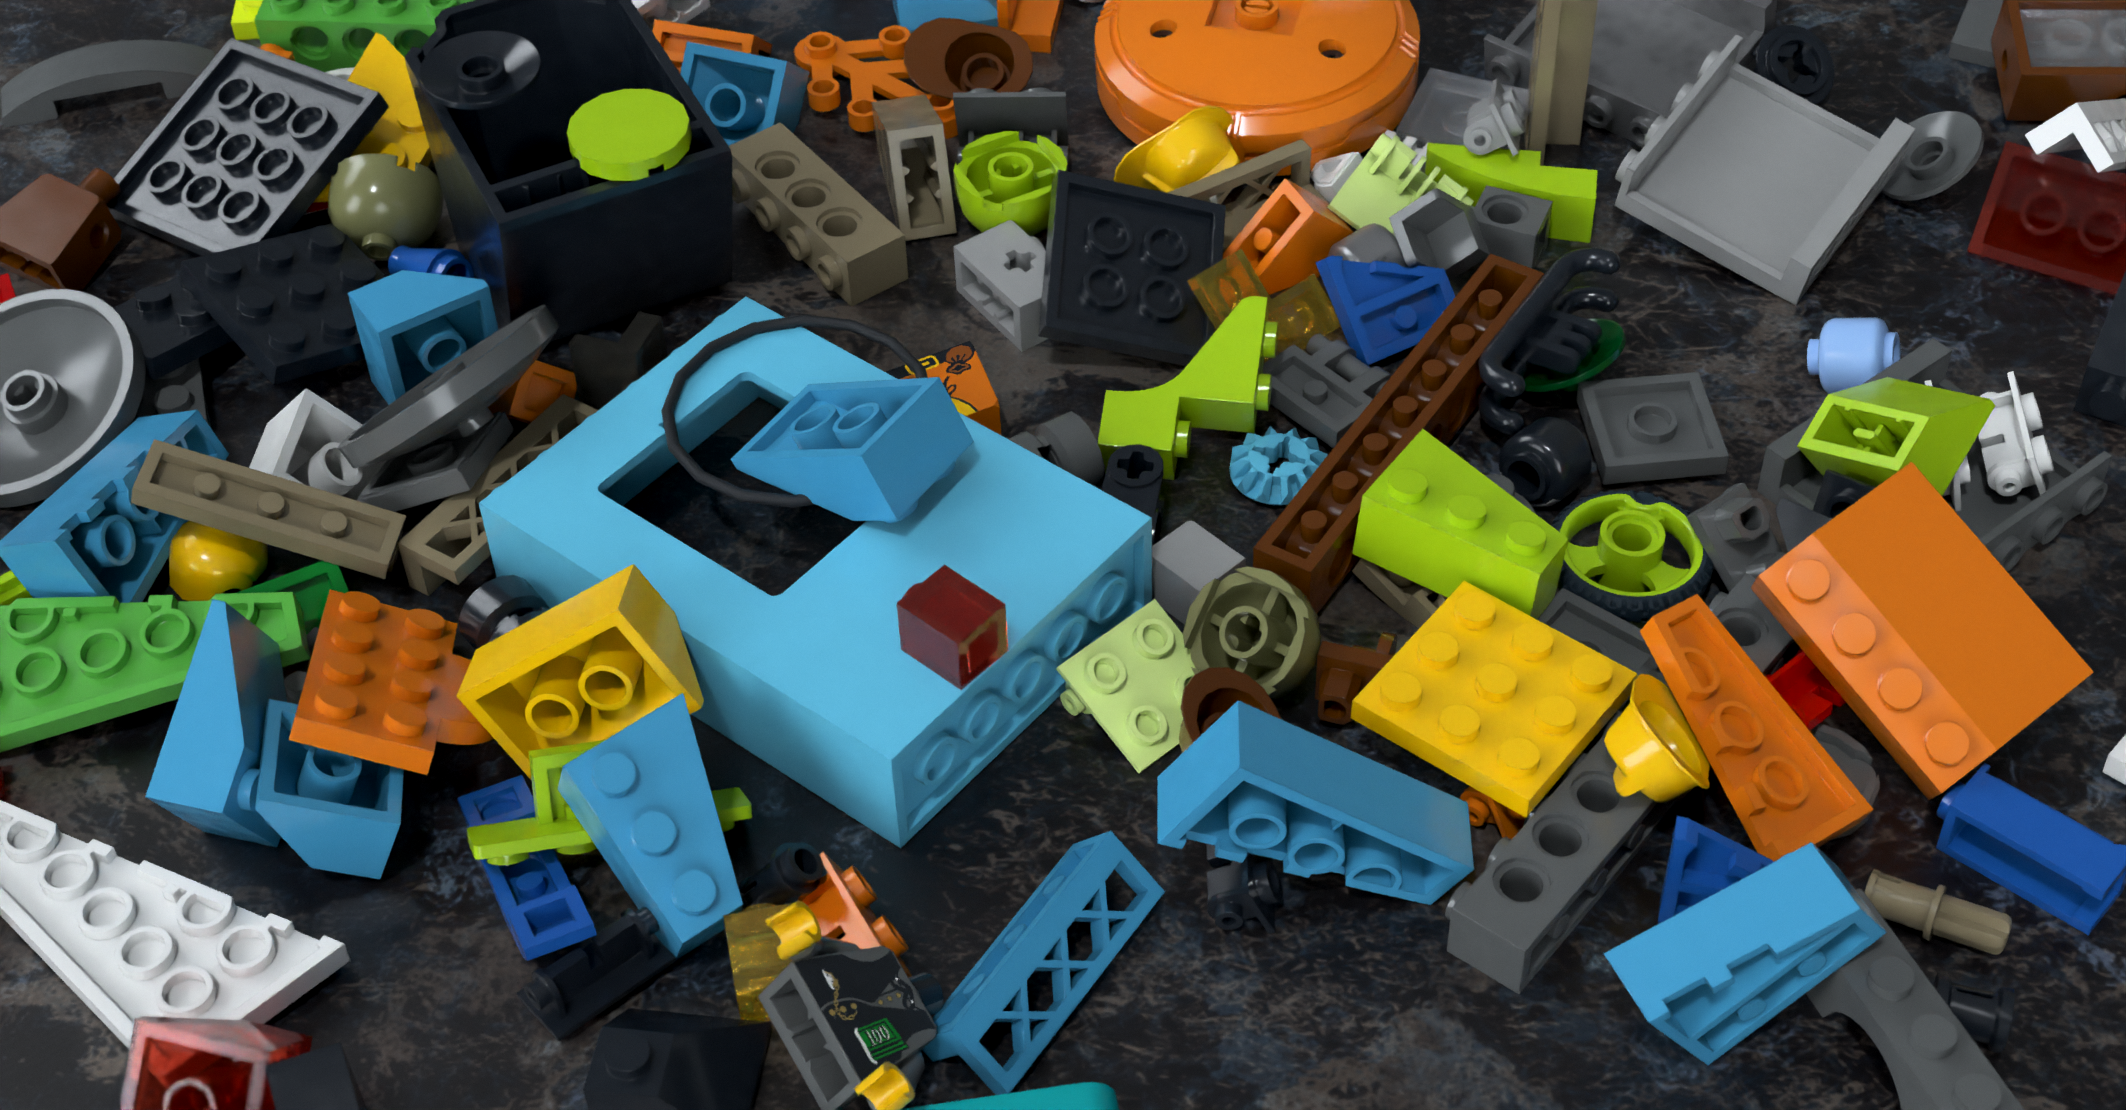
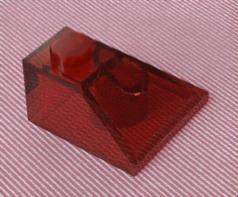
M152 1016L135 1018L119 1110H276L265 1066L310 1052L313 1036L247 1020Z

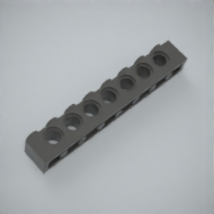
M1745 574L1729 594L1719 592L1710 603L1709 608L1764 676L1767 674L1772 675L1792 660L1800 647L1751 590L1756 578ZM1652 669L1647 673L1662 681L1669 688L1661 671L1658 672ZM1617 710L1601 729L1598 742L1589 753L1582 752L1563 774L1559 787L1551 796L1546 794L1528 817L1525 818L1522 829L1513 839L1503 837L1495 845L1487 859L1485 871L1473 884L1468 881L1463 882L1456 889L1447 905L1445 917L1450 920L1447 952L1517 994L1522 992L1691 791L1690 789L1662 803L1648 798L1641 791L1625 797L1619 795L1613 779L1614 770L1617 765L1610 756L1604 739L1608 729L1621 715L1622 711Z

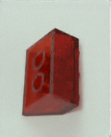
M2006 141L1967 252L2116 296L2126 271V174L2117 171L2098 173L2092 164L2052 153L2037 155L2033 148Z

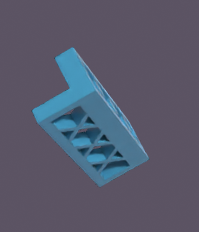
M1112 831L1074 843L946 1000L941 1010L933 1016L932 1020L937 1027V1037L923 1051L932 1061L959 1055L995 1095L1010 1093L1165 891ZM1114 870L1137 894L1125 911H1108L1105 881ZM1089 902V910H1083ZM1073 921L1090 922L1092 953L1086 961L1069 960L1067 929ZM1109 922H1115L1109 930ZM1050 951L1051 960H1043ZM1034 971H1051L1053 1003L1047 1011H1029L1027 979ZM1070 972H1076L1070 980ZM1010 1002L1011 1011H1003ZM993 1022H1011L1013 1055L1003 1067L979 1042ZM1030 1022H1037L1034 1028L1030 1031Z

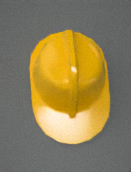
M1210 105L1190 111L1171 126L1129 151L1116 167L1113 181L1168 193L1240 164V158L1226 135L1228 127L1231 124L1234 125L1232 116L1222 107Z
M1639 674L1633 681L1629 705L1608 729L1604 739L1606 748L1617 765L1613 775L1616 791L1623 797L1641 791L1648 798L1662 803L1698 785L1707 790L1710 785L1708 780L1710 763L1671 689L1662 681L1649 674Z

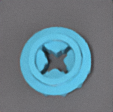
M1269 426L1264 436L1247 433L1243 445L1232 447L1229 467L1230 477L1236 488L1250 499L1270 505H1288L1328 454L1319 450L1316 437L1301 439L1296 428L1291 429L1286 434L1277 433ZM1278 458H1287L1289 462H1283L1279 468L1276 467L1273 474L1270 473L1269 463H1275Z

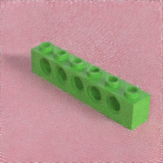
M263 0L254 21L261 46L268 43L276 44L285 51H293L295 62L322 72H328L341 68L355 67L375 33L383 35L405 57L412 47L422 48L435 32L436 25L434 19L443 9L474 0Z

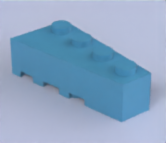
M198 410L138 417L0 540V557L33 598L115 596L120 603L143 601L169 557V547L172 538L182 524L189 521L131 503L133 485L153 440L156 439L222 460H226L229 455Z

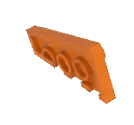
M1698 594L1652 616L1640 630L1644 641L1757 853L1777 861L1782 856L1796 851L1811 842L1818 848L1859 824L1874 810Z

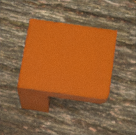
M536 360L523 376L488 408L492 414L499 411L500 413L505 412L508 419L530 424L562 394L574 399L581 375Z

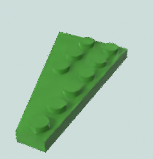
M293 592L224 593L214 595L209 601H177L174 595H149L148 602L120 603L115 596L16 598L10 605H0V752L179 699L212 599L225 601L279 644L282 667L311 659L301 605Z

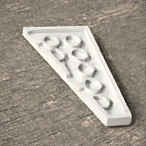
M0 800V916L170 1092L350 961L346 946L342 942L325 935L320 940L296 931L293 923L272 913L266 918L236 906L232 896L143 860L140 865L117 856L112 846L95 839L85 843L60 832L57 823Z

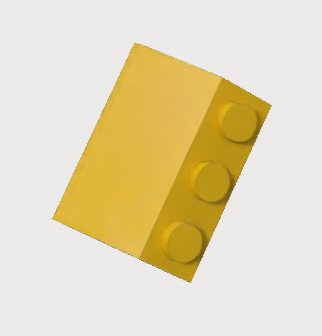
M635 564L476 649L456 696L530 779L531 770L528 751L606 740L682 693L685 697L689 715L701 709L704 702L676 614Z

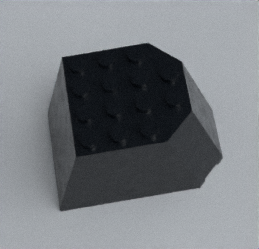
M474 0L443 9L434 19L436 25L435 32L423 47H412L405 55L406 67L459 252L472 265L474 278L484 279L488 284L496 320L500 328L541 305H546L560 325L550 340L551 342L732 281L731 149L631 0ZM477 31L509 32L527 39L539 52L542 67L537 82L522 96L499 106L474 110L452 108L434 101L422 88L419 72L424 58L441 43L462 34ZM622 89H651L666 93L683 104L690 119L692 137L689 151L675 166L664 171L662 164L657 168L649 169L650 177L641 180L610 181L588 174L580 168L579 160L575 157L573 159L567 137L570 118L583 104L601 94Z

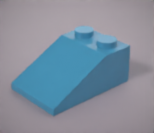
M940 377L808 384L731 458V461L736 469L793 495L803 494L813 504L852 521L894 523L914 512L918 506L917 500L934 482L945 478L956 467L955 461L974 440Z
M212 599L145 797L203 832L278 847L281 836L255 810L268 701L272 699L287 702L279 644L225 601Z

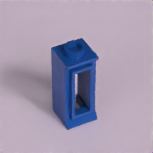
M1986 763L1979 768L1967 784L1960 781L1953 784L1944 795L1937 809L1936 816L1944 820L1936 849L2089 936L2124 890L2126 884V845L2114 844L2113 841L2014 786L1988 774L1991 766Z

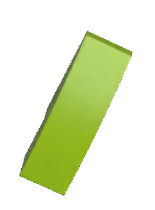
M1427 143L1425 174L1429 176L1436 166L1441 168L1434 181L1438 183L1445 174L1461 187L1465 186L1469 189L1466 195L1474 200L1471 206H1476L1486 185L1553 201L1548 238L1590 243L1596 203L1598 170L1540 166L1541 151L1519 150V153L1513 156L1510 149L1497 148L1487 154L1478 155L1470 152L1465 145Z

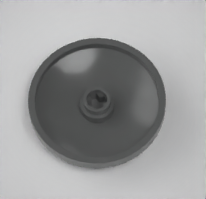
M48 289L26 293L0 303V508L27 505L49 498L131 425L137 413L143 395L146 375L142 346L133 329L113 307L94 295L70 289Z
M541 305L525 313L475 344L394 400L350 434L338 446V449L352 468H359L414 451L458 429L463 437L468 436L494 417L488 407L523 376L543 352L560 325L546 305Z

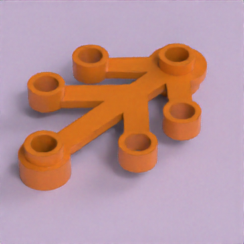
M898 25L889 26L880 31L879 39L845 42L828 32H814L796 45L794 50L796 63L801 68L809 71L808 77L812 78L807 85L809 106L813 110L827 112L836 109L840 105V87L838 81L833 79V77L841 74L851 81L852 101L847 105L848 123L851 129L858 132L875 130L871 102L877 101L873 99V91L889 99L925 94L943 122L945 139L958 135L952 99L938 97L931 93L927 94L899 80L910 78L904 65V59H902L904 58V47L911 35L907 28ZM884 56L887 59H892L888 61L862 62L858 60Z

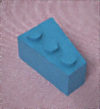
M682 693L565 764L562 768L557 788L637 908L640 909L644 906L654 915L659 925V931L655 935L676 957V960L732 925L743 906L685 697Z

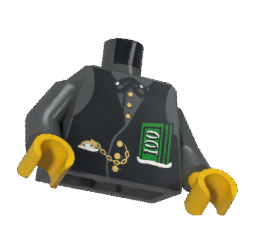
M796 901L765 919L767 927L772 928L780 938V945L777 947L779 958L782 961L790 959L792 962L762 991L758 998L820 1109L843 1110L863 1095L867 1097L868 1104L873 1110L904 1109L914 1099V1090L925 1069L921 1050L937 1037V1027L931 1015L938 1013L943 1007V991L939 982L934 976L924 972L908 978L894 952L885 946L860 949L854 943L821 935L820 925L815 915L802 901Z

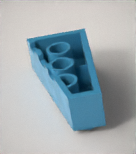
M1239 700L1157 777V844L1182 849L1186 839L1215 845V857L1243 863L1247 853L1282 860L1283 872L1307 878L1311 874L1327 872L1344 874L1345 885L1348 887L1428 905L1433 904L1474 870L1468 802Z

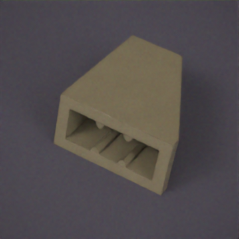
M924 94L871 102L878 156L896 225L905 234V241L957 233L943 122L927 96Z

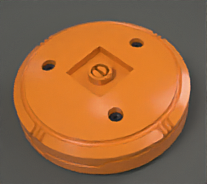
M1106 0L1095 26L1096 84L1101 104L1116 127L1137 145L1171 126L1179 118L1194 109L1208 105L1222 107L1232 116L1234 125L1231 124L1227 128L1226 135L1240 158V163L1302 139L1311 147L1310 171H1312L1315 164L1323 159L1351 152H1359L1360 154L1372 147L1382 133H1385L1386 130L1393 131L1403 120L1416 94L1419 70L1420 26L1410 0ZM1291 165L1282 168L1276 176L1291 175Z

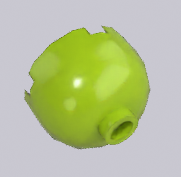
M1004 131L985 135L967 144L961 151L962 161L958 165L955 163L954 184L959 205L968 221L982 233L1008 220L1014 221L1029 236H1034L1047 229L1052 180L1058 170L1068 171V162L1062 149L1048 138L1037 135V143L1020 141L1018 131Z

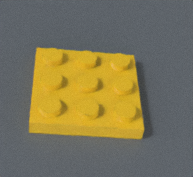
M1463 581L1352 700L1350 718L1527 818L1631 695L1633 681L1638 673L1472 584Z

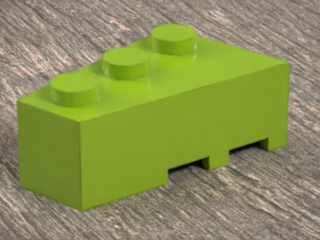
M1422 429L1362 495L1352 554L1447 598L1463 581H1466L1529 616L1538 619L1555 598L1569 539L1426 430Z

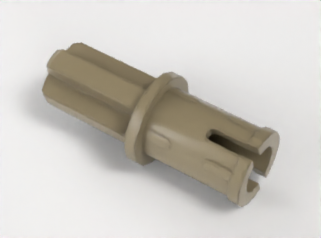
M1873 869L1864 893L1883 919L1922 931V939L1930 941L1934 934L1994 955L2001 954L2004 950L2012 928V918L2008 914L1947 895L1946 886L1939 884L1937 890Z

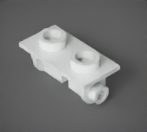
M2008 372L2011 390L1999 394L1987 392L1979 396L1989 398L1995 405L1978 435L1987 472V482L1993 490H1996L2002 496H2013L2019 493L2022 488L2037 485L2039 493L2042 495L2046 492L2043 474L2054 472L2051 455L2044 435L2033 437L2032 433L2034 430L2044 428L2034 393L2021 395L2014 372Z

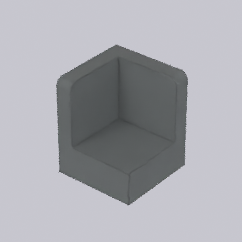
M1432 189L1389 217L1405 263L1410 268L1416 266L1443 268L1449 281H1451L1490 255L1473 208L1440 189Z

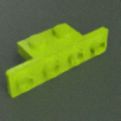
M605 740L528 751L535 817L467 828L468 843L474 859H487V863L492 865H511L528 859L529 852L556 848L558 853L573 855L597 849L557 788L563 766ZM735 787L711 791L722 832L732 829L735 826V821L752 818L751 802L740 788Z

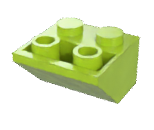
M1886 377L1828 394L1797 447L1823 477L1826 470L1830 469L1876 487L1910 462H1913L1939 494L1943 496L1995 405L1989 398Z

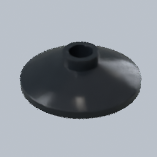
M477 31L456 36L435 47L424 58L419 74L422 88L434 101L452 108L474 110L499 106L522 96L537 82L542 66L538 50L527 39L504 31Z

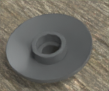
M1957 111L1936 112L1910 122L1908 125L1916 128L1899 167L1881 191L1888 197L1897 200H1918L1938 194L1957 183L1973 168L1982 153L1984 135L1978 122L1970 115Z

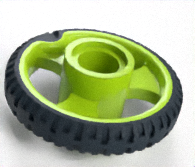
M1618 489V491L1608 490L1607 492L1601 491L1597 492V494H1589L1587 497H1581L1578 501H1574L1569 506H1566L1553 520L1551 525L1569 539L1557 585L1559 591L1564 588L1629 623L1630 621L1635 623L1645 621L1647 623L1652 616L1696 594L1702 597L1710 583L1714 565L1686 517L1691 512L1684 510L1679 504L1675 505L1671 500H1665L1662 496L1655 497V494L1644 491L1636 493L1634 490L1624 491L1623 489ZM1602 522L1598 546L1582 547L1570 543V540L1582 529ZM1665 531L1675 537L1685 548L1690 558V569L1675 568L1662 561Z

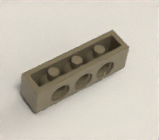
M781 122L729 145L732 153L733 201L738 204L743 203L756 216L757 221L765 231H772L786 244L788 251L797 261L803 260L816 272L820 282L827 290L836 291L852 307L909 279L905 234Z

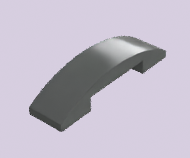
M125 40L90 45L58 54L24 70L1 87V111L4 127L59 118L58 100L162 82L166 99L181 97L216 56L215 51L173 41Z

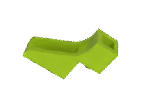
M1250 296L1242 299L1184 370L1169 382L1140 391L1106 390L1098 437V446L1102 453L1105 474L1108 460L1112 453L1127 445L1141 444L1151 447L1162 457L1163 479L1174 480L1177 457L1188 458L1191 427L1255 433L1257 411H1268L1271 397L1272 374H1262L1264 358H1275L1278 344L1279 322L1268 321V297Z

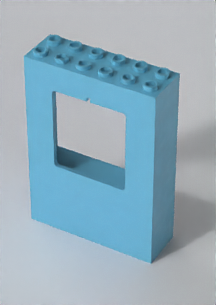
M745 296L479 502L496 577L515 575L524 578L551 609L635 564L676 614L704 699L702 708L691 715L894 845L902 848L1066 690V681L1056 670L1059 665L1152 601V518L959 413L974 442L955 461L956 467L945 478L934 482L917 500L918 506L913 513L894 523H885L883 521L864 522L782 594L772 596L623 507L678 462L668 449L661 413L675 374L707 343L753 322L784 318ZM803 327L754 334L714 353L685 381L674 410L679 444L687 453H690L758 397L782 410L808 384L895 380L897 378Z

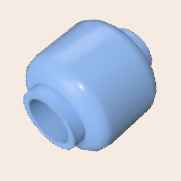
M1877 317L1830 319L1824 324L1820 338L1810 339L1807 348L1809 375H1819L1821 385L1828 394L1861 385L1901 359L1899 334L1897 332H1889L1886 323Z

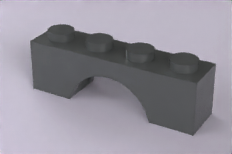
M1861 888L1856 889L1887 933L1806 992V995L1820 1015L1826 1017L1839 1012L1852 1018L1865 1030L1879 1049L1889 1068L1898 1092L1902 1110H2024Z

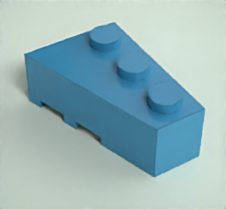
M1811 842L1605 952L1604 955L1647 1021L1702 1062L1709 1065L1887 932L1839 867Z

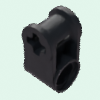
M1141 444L1127 445L1111 454L1102 491L1152 518L1153 546L1160 541L1161 520L1164 511V495L1160 490L1164 474L1163 459L1151 447Z

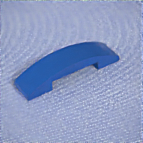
M523 775L457 797L468 828L535 817L534 798ZM554 849L529 852L528 859L511 865H492L487 863V859L480 860L508 928L526 961L597 935L594 923L576 886H571Z

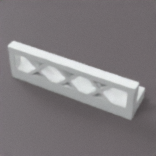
M2126 99L2077 102L2028 132L2025 136L2037 155L2084 149L2098 173L2126 169Z

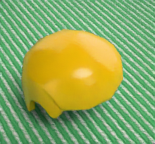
M192 521L182 524L172 538L169 547L170 586L183 600L209 601L214 595L222 594L229 589L236 588L243 591L251 588L253 582L257 581L268 568L267 544Z

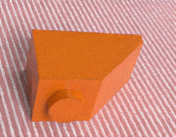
M1285 178L1223 252L1221 277L1240 300L1250 296L1265 297L1318 278L1320 273L1315 262L1327 258L1331 246L1352 234L1353 231L1339 216L1327 208L1329 204L1325 200Z

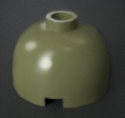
M360 154L345 158L338 164L337 174L331 177L329 186L328 214L333 225L346 234L368 258L373 260H389L393 250L402 245L411 248H422L435 234L444 203L439 178L428 167L417 162L415 171L397 166L398 156L390 154Z
M1249 566L1234 569L1238 573L1230 574L1221 581L1215 578L1203 586L1189 607L1183 630L1184 647L1190 649L1191 660L1195 666L1192 670L1194 674H1197L1210 667H1228L1251 677L1264 688L1271 700L1282 698L1301 685L1315 665L1321 641L1318 615L1307 596L1282 576L1270 570Z

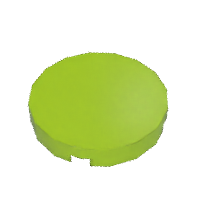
M622 89L601 94L583 104L570 118L567 129L569 148L573 159L575 157L579 160L580 168L590 175L610 181L641 180L650 177L649 169L657 168L662 164L664 171L670 169L689 151L692 137L690 119L683 104L669 94L651 89Z

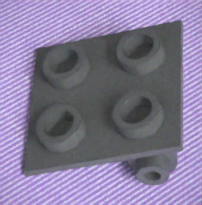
M1038 87L1024 92H996L988 88H977L968 93H953L960 145L957 150L958 164L962 161L961 151L967 144L985 135L1004 131H1018L1020 141L1037 143V135L1048 138L1062 149L1069 165L1066 92H1053L1047 88Z

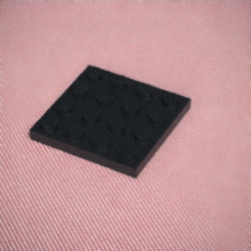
M230 38L115 176L114 180L120 186L121 192L107 207L115 219L201 256L287 235L328 185L331 177L337 174L338 164L352 155L390 106L379 92Z

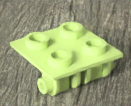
M1382 133L1327 208L1356 230L1376 223L1386 227L1393 233L1394 230L1389 217L1432 189H1440L1466 205H1472L1474 200L1466 195L1469 189L1465 186L1461 187L1445 174L1436 183L1434 178L1441 168L1436 166L1427 176L1420 171V168L1427 160L1425 156H1422L1415 166L1412 165L1410 162L1417 153L1401 142L1397 135L1391 139Z
M1154 599L1056 668L1066 681V691L1061 693L1060 699L1064 708L1071 715L1076 716L1081 712L1092 714L1138 774L1180 744L1179 734L1183 721L1181 712L1182 694L1186 685L1195 675L1192 670L1195 666L1191 660L1190 649L1184 647L1183 633Z

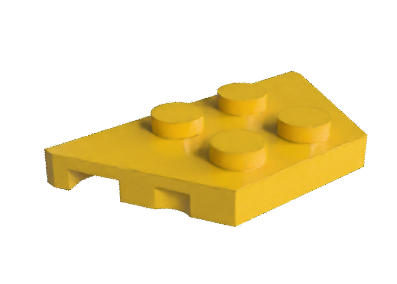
M375 33L347 81L379 92L390 107L350 157L360 154H390L398 156L397 166L415 171L417 162L428 167L433 158L405 58L383 35ZM330 182L314 202H328Z

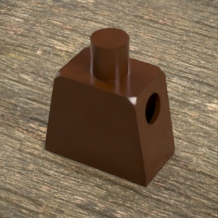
M94 168L77 186L50 173L39 176L0 207V267L46 289L83 291L121 239L122 231L107 207L121 192L118 183L107 172L99 168Z

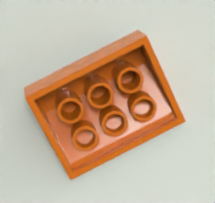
M1910 462L1808 536L1758 575L1751 587V590L1928 800L1946 791L2094 673L1913 462Z

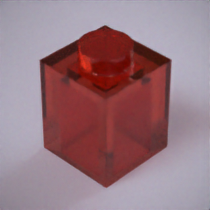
M945 564L922 583H916L910 587L902 599L896 603L901 650L960 690L965 688L1008 651L1006 604Z

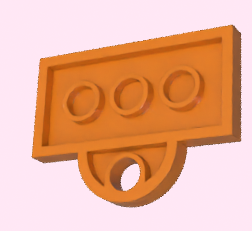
M330 589L289 740L427 775L435 752L436 741L456 745H473L494 739L456 697L471 662L467 658L452 654L458 623L444 620L439 614L427 609L406 610L383 604L367 593L358 591L342 593Z

